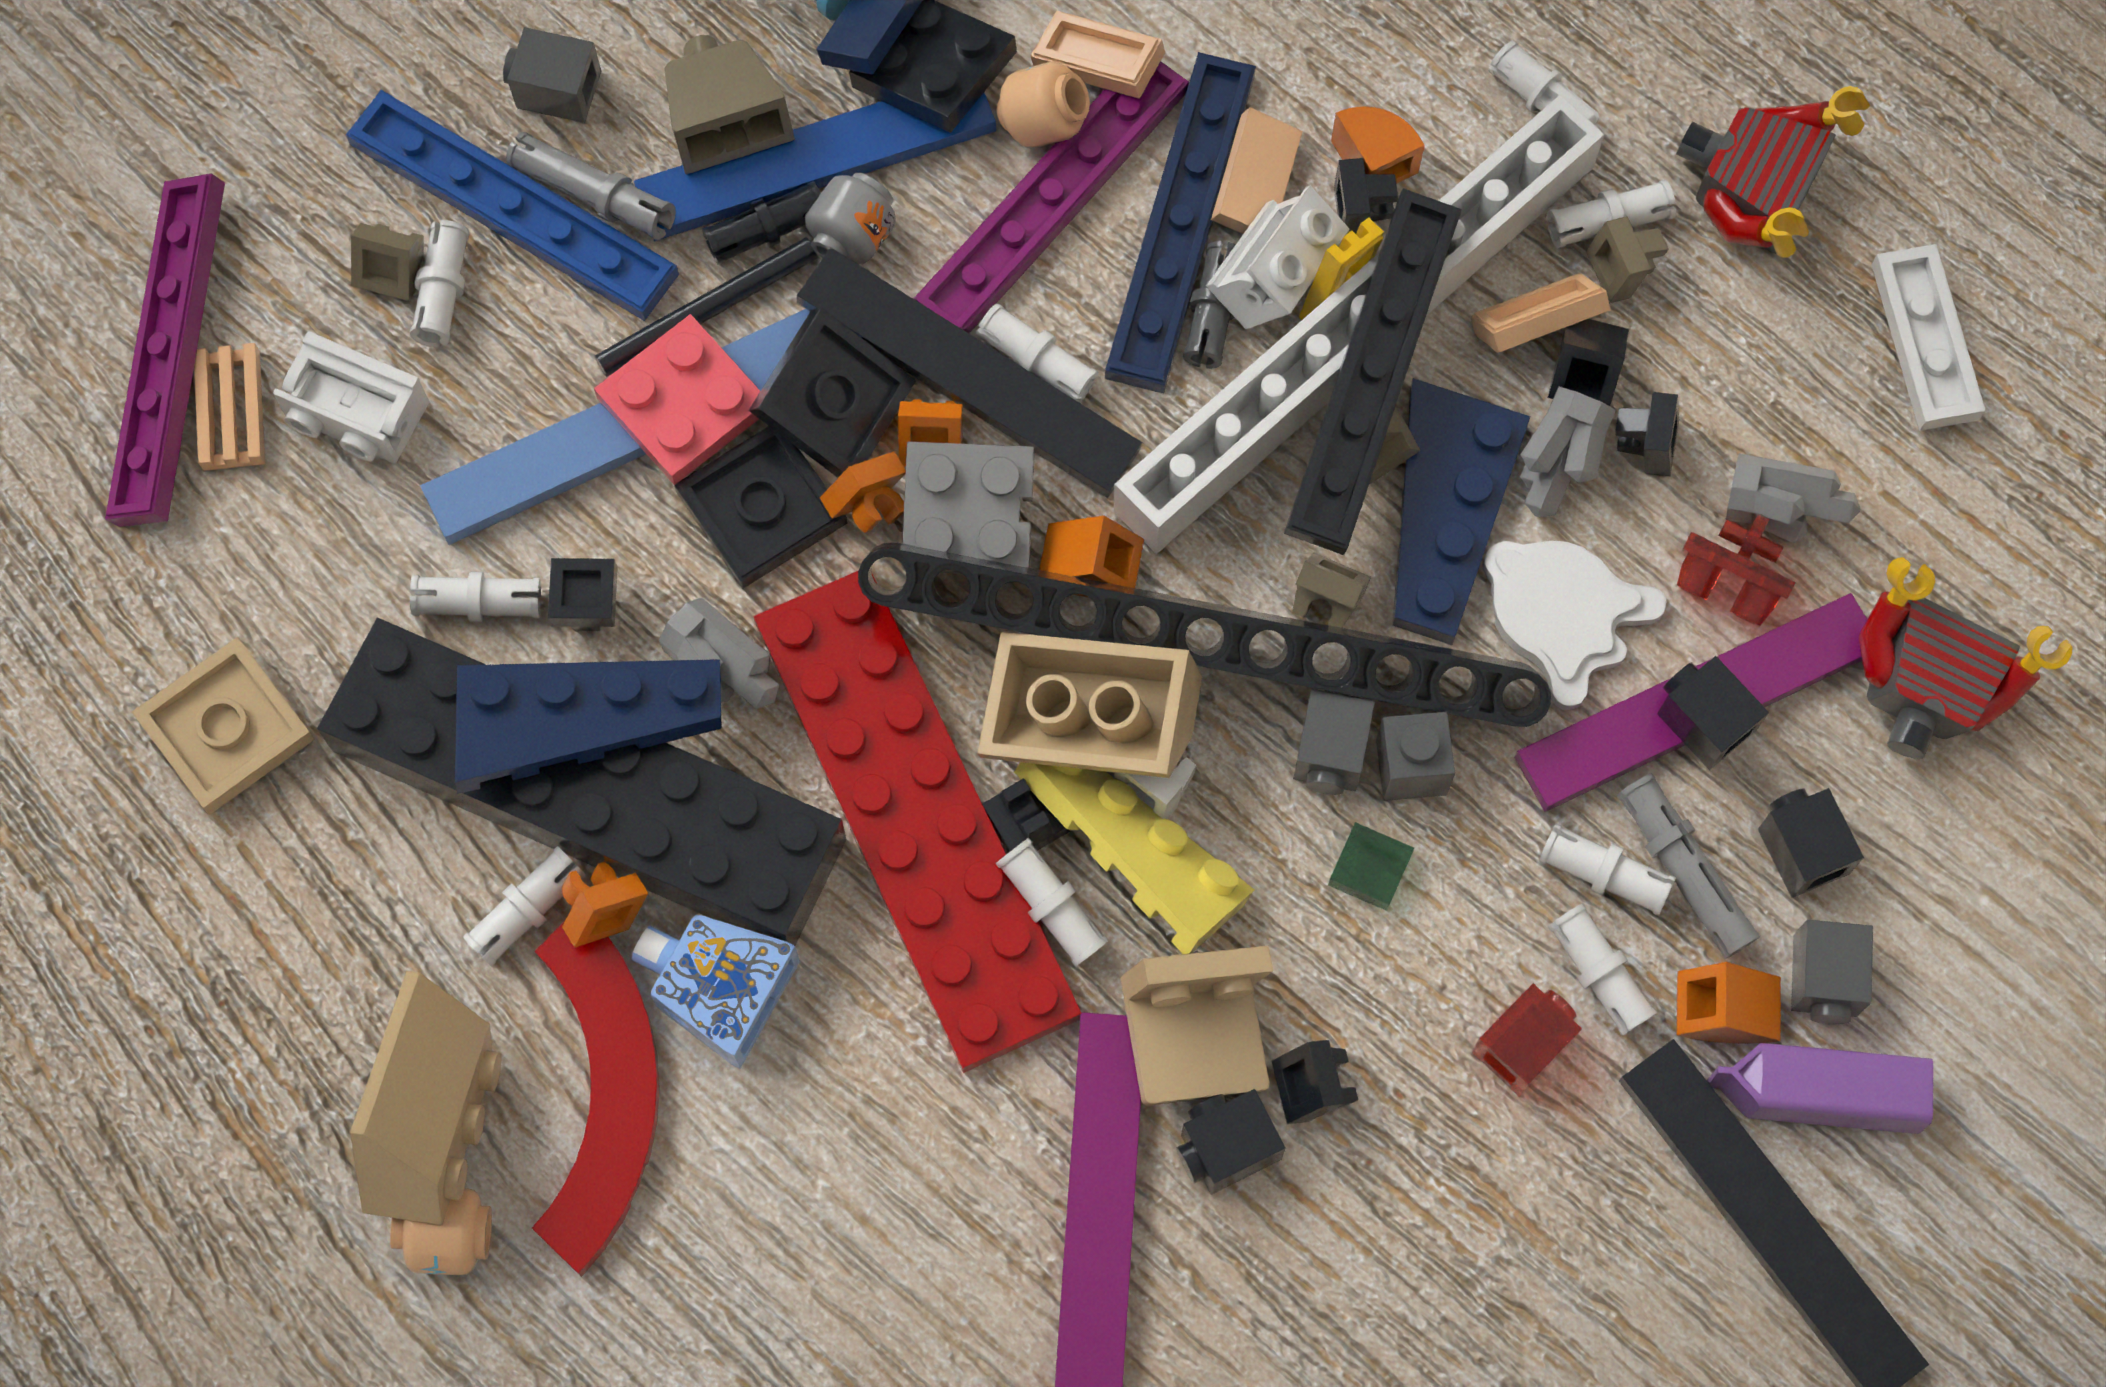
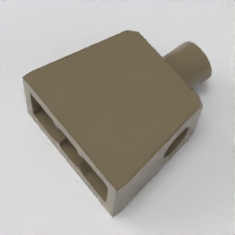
M698 35L691 38L685 44L683 49L684 57L669 61L664 67L671 126L685 174L795 140L783 91L747 41L736 40L718 46L715 38L709 35Z

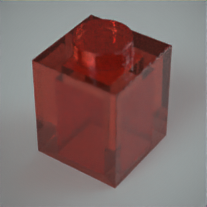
M1532 983L1478 1039L1472 1053L1518 1097H1521L1574 1042L1582 1028L1574 1021L1577 1018L1576 1012L1563 997L1552 990H1547L1544 993Z

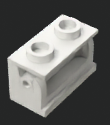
M1311 185L1307 186L1300 196L1279 204L1274 200L1266 202L1206 287L1245 329L1288 315L1313 282L1325 251L1333 244L1338 246L1349 231V228Z
M308 331L302 341L303 345L283 382L282 389L290 392L291 395L276 388L273 392L275 399L286 416L284 421L290 427L306 436L318 438L321 432L340 440L339 444L344 450L362 460L371 462L377 456L396 464L429 404V399L419 378Z

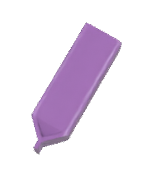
M1760 1043L1733 1067L1718 1066L1707 1079L1712 1088L1720 1089L1734 1106L1749 1119L1920 1134L1932 1123L1933 1059Z

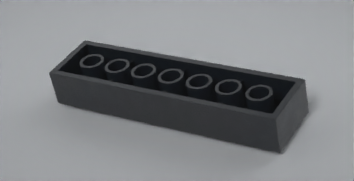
M376 618L317 727L318 732L333 752L552 849L558 846L566 855L595 868L598 863L606 862L614 869L618 878L636 873L646 890L704 916L780 939L796 946L847 840L841 818L668 743L639 749L636 744L605 751L604 758L581 764H578L577 759L540 767V774L517 780H513L512 776L508 775L480 782V789L457 794L455 785L457 665L486 664L383 619Z

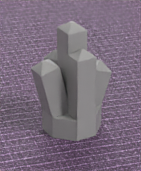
M1558 387L1546 416L1520 454L1525 462L1520 477L1530 490L1525 504L1534 516L1548 517L1556 515L1571 477L1578 483L1597 478L1606 432L1616 411L1615 409L1576 391Z
M1739 453L1726 519L1752 524L1795 543L1808 532L1806 516L1850 523L1860 512V505L1855 493L1838 490L1841 483L1836 472L1833 470Z
M703 598L687 602L667 622L659 642L664 652L673 660L720 659L721 703L728 702L734 691L755 709L775 702L780 685L766 674L770 668V652L757 645Z

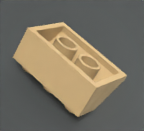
M1001 632L977 754L980 758L1170 778L1192 738L1203 676L1189 650Z
M406 971L354 1119L350 1137L362 1213L443 1225L450 1200H460L463 1195L468 1170L467 1160L464 1159L468 1144L477 1145L480 1141L485 1118L484 1105H481L485 1091L494 1092L497 1087L502 1057L500 1052L492 1051L490 1023L420 972Z

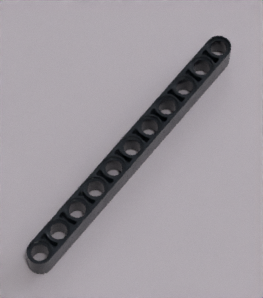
M883 543L874 547L863 559L858 571V583L862 593L870 601L881 606L1039 636L1189 650L1196 665L1425 710L1447 712L1452 715L1514 727H1529L1538 723L1547 714L1551 705V691L1547 682L1531 666L1513 660L901 543ZM883 557H891L898 560L906 571L905 584L895 590L881 588L872 576L873 563ZM945 570H957L967 577L970 584V593L958 602L946 601L936 592L934 587L935 577ZM1009 582L1025 584L1033 595L1032 606L1020 614L1009 613L999 605L997 591ZM1073 594L1088 596L1097 608L1095 617L1089 623L1082 626H1074L1067 623L1062 618L1059 608L1061 602L1066 597ZM1136 606L1149 607L1159 617L1157 630L1145 638H1137L1130 635L1122 624L1125 614ZM1200 618L1212 619L1222 628L1220 641L1214 647L1207 650L1194 648L1186 640L1188 627ZM1264 630L1275 631L1284 638L1282 653L1272 661L1262 662L1255 659L1249 653V645L1252 638ZM1335 642L1346 648L1347 659L1339 671L1322 673L1313 667V655L1321 645ZM1389 655H1401L1409 661L1407 677L1396 685H1385L1376 679V668L1379 662ZM1453 667L1469 669L1472 674V683L1463 695L1447 697L1440 693L1439 681L1448 669ZM1517 679L1532 681L1534 696L1527 706L1521 709H1510L1504 706L1503 692L1510 682Z

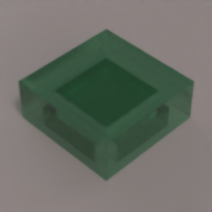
M1355 822L1330 877L1328 886L1388 911L1413 854L1414 847Z

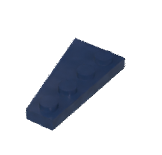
M1412 378L1409 396L1408 428L1420 451L1405 461L1392 626L1453 645L1531 416Z
M720 659L457 665L455 758L457 794L480 789V782L511 775L513 780L540 774V767L577 759L578 764L604 758L605 751L636 744L639 749L722 729Z

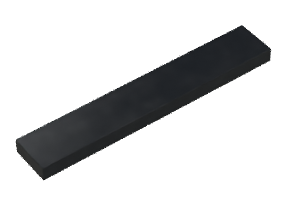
M1402 189L1284 534L1344 555L1347 551L1462 209L1410 190Z
M831 247L797 294V303L809 311L822 307L895 365L955 403L963 404V408L1022 445L1034 447L1036 454L1107 498L1114 490V484L1123 477L1141 450L1143 442Z
M1674 1039L1620 1078L1619 1082L1856 1387H1901L1930 1365Z

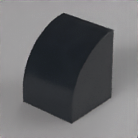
M1586 319L1565 327L1548 398L1553 399L1558 387H1562L1611 406L1625 359L1629 329L1592 319Z

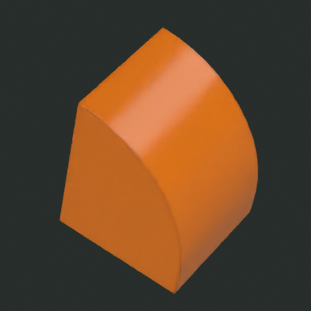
M1367 106L1352 107L1335 113L1331 142L1342 160L1363 158L1365 174H1395L1396 184L1419 173L1425 145L1414 128L1404 119L1390 111Z
M1105 515L1048 523L1039 570L1135 588L1144 539ZM1073 594L1077 596L1088 597L1083 594Z
M1729 962L1677 971V1035L1700 1041L1734 1044L1781 1041V977Z

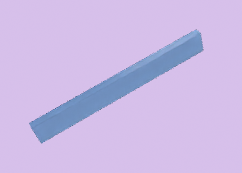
M804 309L721 348L761 391L810 311ZM599 403L424 483L420 487L448 545H451L644 456L646 453L609 411Z

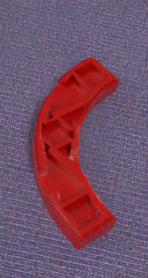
M563 922L534 952L563 986L578 1015L585 1036L590 1063V1105L584 1138L576 1161L558 1195L546 1212L533 1225L532 1229L582 1277L606 1249L631 1207V1201L639 1187L645 1166L648 1165L658 1121L660 1085L658 1056L651 1021L639 988L622 955L609 937L574 948L562 928Z

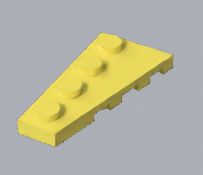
M1020 762L1014 771L1021 780L1024 778L1030 790L1066 829H1081L1090 838L1092 849L1090 855L1106 872L1118 869L1137 889L1132 900L1149 919L1160 914L1177 932L1171 942L1182 954L1193 953L1244 907L1255 890L1238 877L1237 872L1229 864L1214 858L1187 836V833L1180 825L1171 820L1162 819L1153 811L1154 809L1137 797L1136 792L1128 784L1114 779L1106 771Z

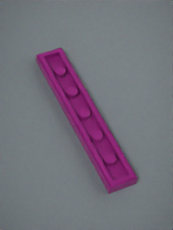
M1160 61L1140 99L1104 89L1089 106V112L1079 133L1068 140L1056 142L913 299L967 333H970L991 307L997 304L1186 95L1189 81Z
M212 173L165 181L163 185L105 520L118 527L167 522L169 518L225 182Z
M1849 593L1717 657L1764 707H1767L1861 662L1862 656L1858 637L1867 618L1853 594ZM1706 661V662H1704V663H1702V664H1699V665H1697L1696 667H1697L1698 669H1700V668H1701L1702 666H1704L1708 661ZM1670 679L1517 751L1514 758L1544 812L1685 746L1684 742L1657 714L1669 695L1663 687Z
M1085 1012L1080 1014L1055 1387H1123L1141 1095L1127 1015Z

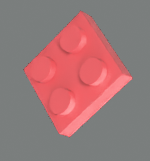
M691 314L594 388L596 397L674 485L759 420L758 417L748 410L757 398L760 390Z

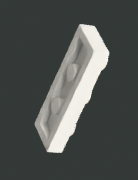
M1937 244L1877 254L1871 265L1919 431L1979 421L1986 410Z

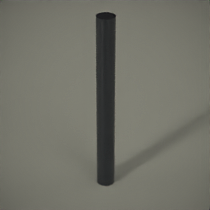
M805 237L594 355L604 375L608 377L691 314L699 324H702L816 260L818 255L812 249L810 240Z

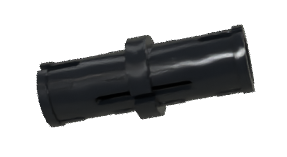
M811 181L805 186L767 202L760 198L750 203L751 209L712 226L702 228L705 239H708L706 240L707 246L717 265L765 243L770 248L781 243V236L805 226L806 213L821 194L816 183Z

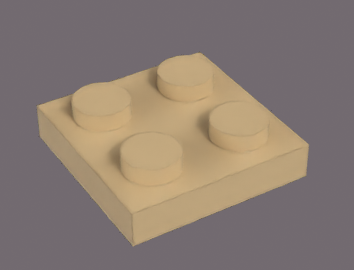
M238 637L132 711L135 718L208 815L215 812L315 740Z

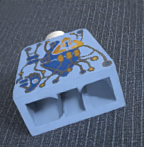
M695 915L691 919L680 940L652 926H648L639 938L632 954V961L660 975L650 994L656 1007L731 1065L739 1069L744 1064L800 963L796 947L786 941L702 915Z

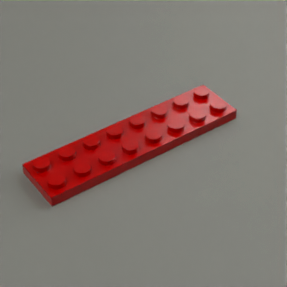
M858 571L754 615L756 627L768 652H770L774 666L962 1072L965 1073L1079 1021L1080 1014H1082L1039 922L1035 923L1028 914L1032 909L1004 871L995 864L1006 853L889 607L870 601L862 593L858 583Z

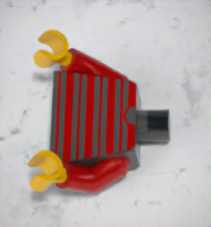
M1848 86L1836 91L1830 101L1797 106L1757 109L1739 108L1725 136L1692 121L1676 155L1707 169L1695 199L1704 207L1705 213L1726 242L1764 247L1770 252L1777 253L1782 258H1788L1797 250L1792 235L1803 237L1809 235L1805 219L1799 208L1836 134L1830 131L1837 124L1845 135L1854 136L1859 134L1865 123L1856 110H1867L1870 104L1861 89Z
M1900 557L1892 560L1887 568V579L1893 586L1891 591L1881 593L1859 633L1858 640L1865 677L1869 681L1867 692L1869 703L1897 717L1887 746L1902 756L1923 759L1932 736L1948 739L1969 731H1979L2011 709L2040 679L2038 670L2041 667L2058 669L2068 663L2072 656V646L2066 639L2059 644L2053 653H2039L2042 643L2049 639L2053 631L2049 626H2037L2030 631L2027 637L2026 645L2029 653L2024 658L2017 656L2020 645L1925 598L1931 593L1935 585V575L1926 564H1923L1918 569V574L1913 581L1906 584L1903 583L1911 564L1906 558Z

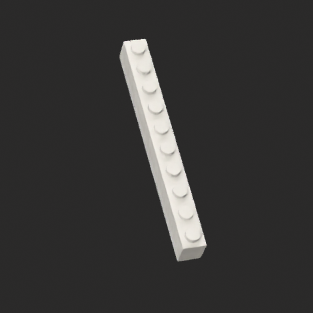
M1561 94L1439 200L1440 202L1460 208L1462 211L1427 315L1594 168L1604 134ZM1379 253L1114 484L1113 512L1135 534L1142 537L1144 543L1154 553H1159L1329 402Z

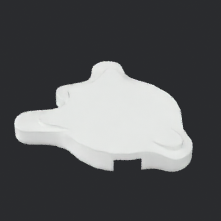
M1503 541L1493 545L1488 550L1483 562L1484 573L1491 583L1493 608L1496 616L1495 626L1502 639L1517 654L1532 661L1542 671L1551 691V700L1556 707L1562 710H1573L1580 707L1587 696L1589 676L1596 671L1617 667L1624 661L1627 647L1615 634L1616 628L1620 626L1654 624L1660 620L1666 609V597L1661 590L1651 586L1633 585L1620 580L1600 558L1584 547L1569 542L1544 541L1522 545Z

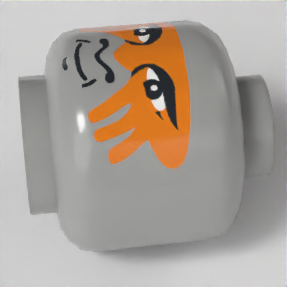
M854 173L853 176H835L827 184L805 216L806 227L814 238L811 242L812 249L821 258L826 255L831 247L857 264L868 262L896 224L895 211L891 207L893 197L890 192L877 180L863 173Z

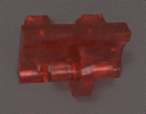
M1757 514L1750 529L1726 519L1718 535L1740 546L1738 553L1691 532L1681 551L1687 555L1682 563L1676 587L1706 601L1721 571L1744 582L1729 612L1760 627L1775 609L1779 599L1782 601L1788 599L1796 582L1749 560L1752 553L1776 563L1784 546L1762 536L1769 519Z

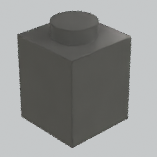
M524 27L517 49L510 48L507 52L503 67V81L509 84L516 108L585 123L602 71L594 42Z
M1311 688L1293 779L1305 781L1308 789L1321 794L1340 795L1343 794L1344 789L1356 792L1362 772L1375 701Z
M1437 712L1383 717L1376 738L1383 801L1446 796L1455 776L1448 713Z
M1809 919L1803 923L1793 935L1791 1011L1810 1013V1020L1817 1023L1846 1024L1851 1021V1017H1857L1871 1004L1872 925Z

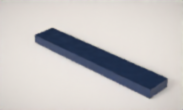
M1198 52L1105 368V379L1163 394L1165 392L1191 296L1213 225L1211 220L1239 120L1241 114L1245 112L1255 78L1256 66Z

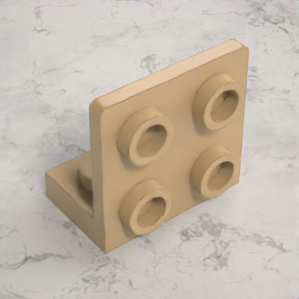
M1269 945L1143 958L1120 977L1141 1101L1144 1105L1152 1106L1203 1100L1219 1094H1223L1224 1097L1243 1095L1253 1089L1257 1093H1261L1269 1088L1270 1083L1253 995V985L1273 972Z

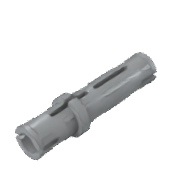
M521 132L515 137L518 142L526 145L525 148L514 142L510 143L506 154L507 165L594 207L599 212L597 215L600 218L609 222L620 220L647 233L656 240L666 235L665 230L657 227V223L669 230L671 229L676 215L673 203L663 201L634 187L630 177L622 173L610 175L534 138L527 132Z
M1648 774L1623 789L1617 797L1632 815L1649 842L1645 848L1652 858L1658 856L1669 873L1676 877L1675 882L1712 936L1724 959L1733 956L1759 939V933L1754 929L1748 918L1745 917L1736 900L1692 836L1695 828L1689 819L1682 821L1664 795L1653 774Z

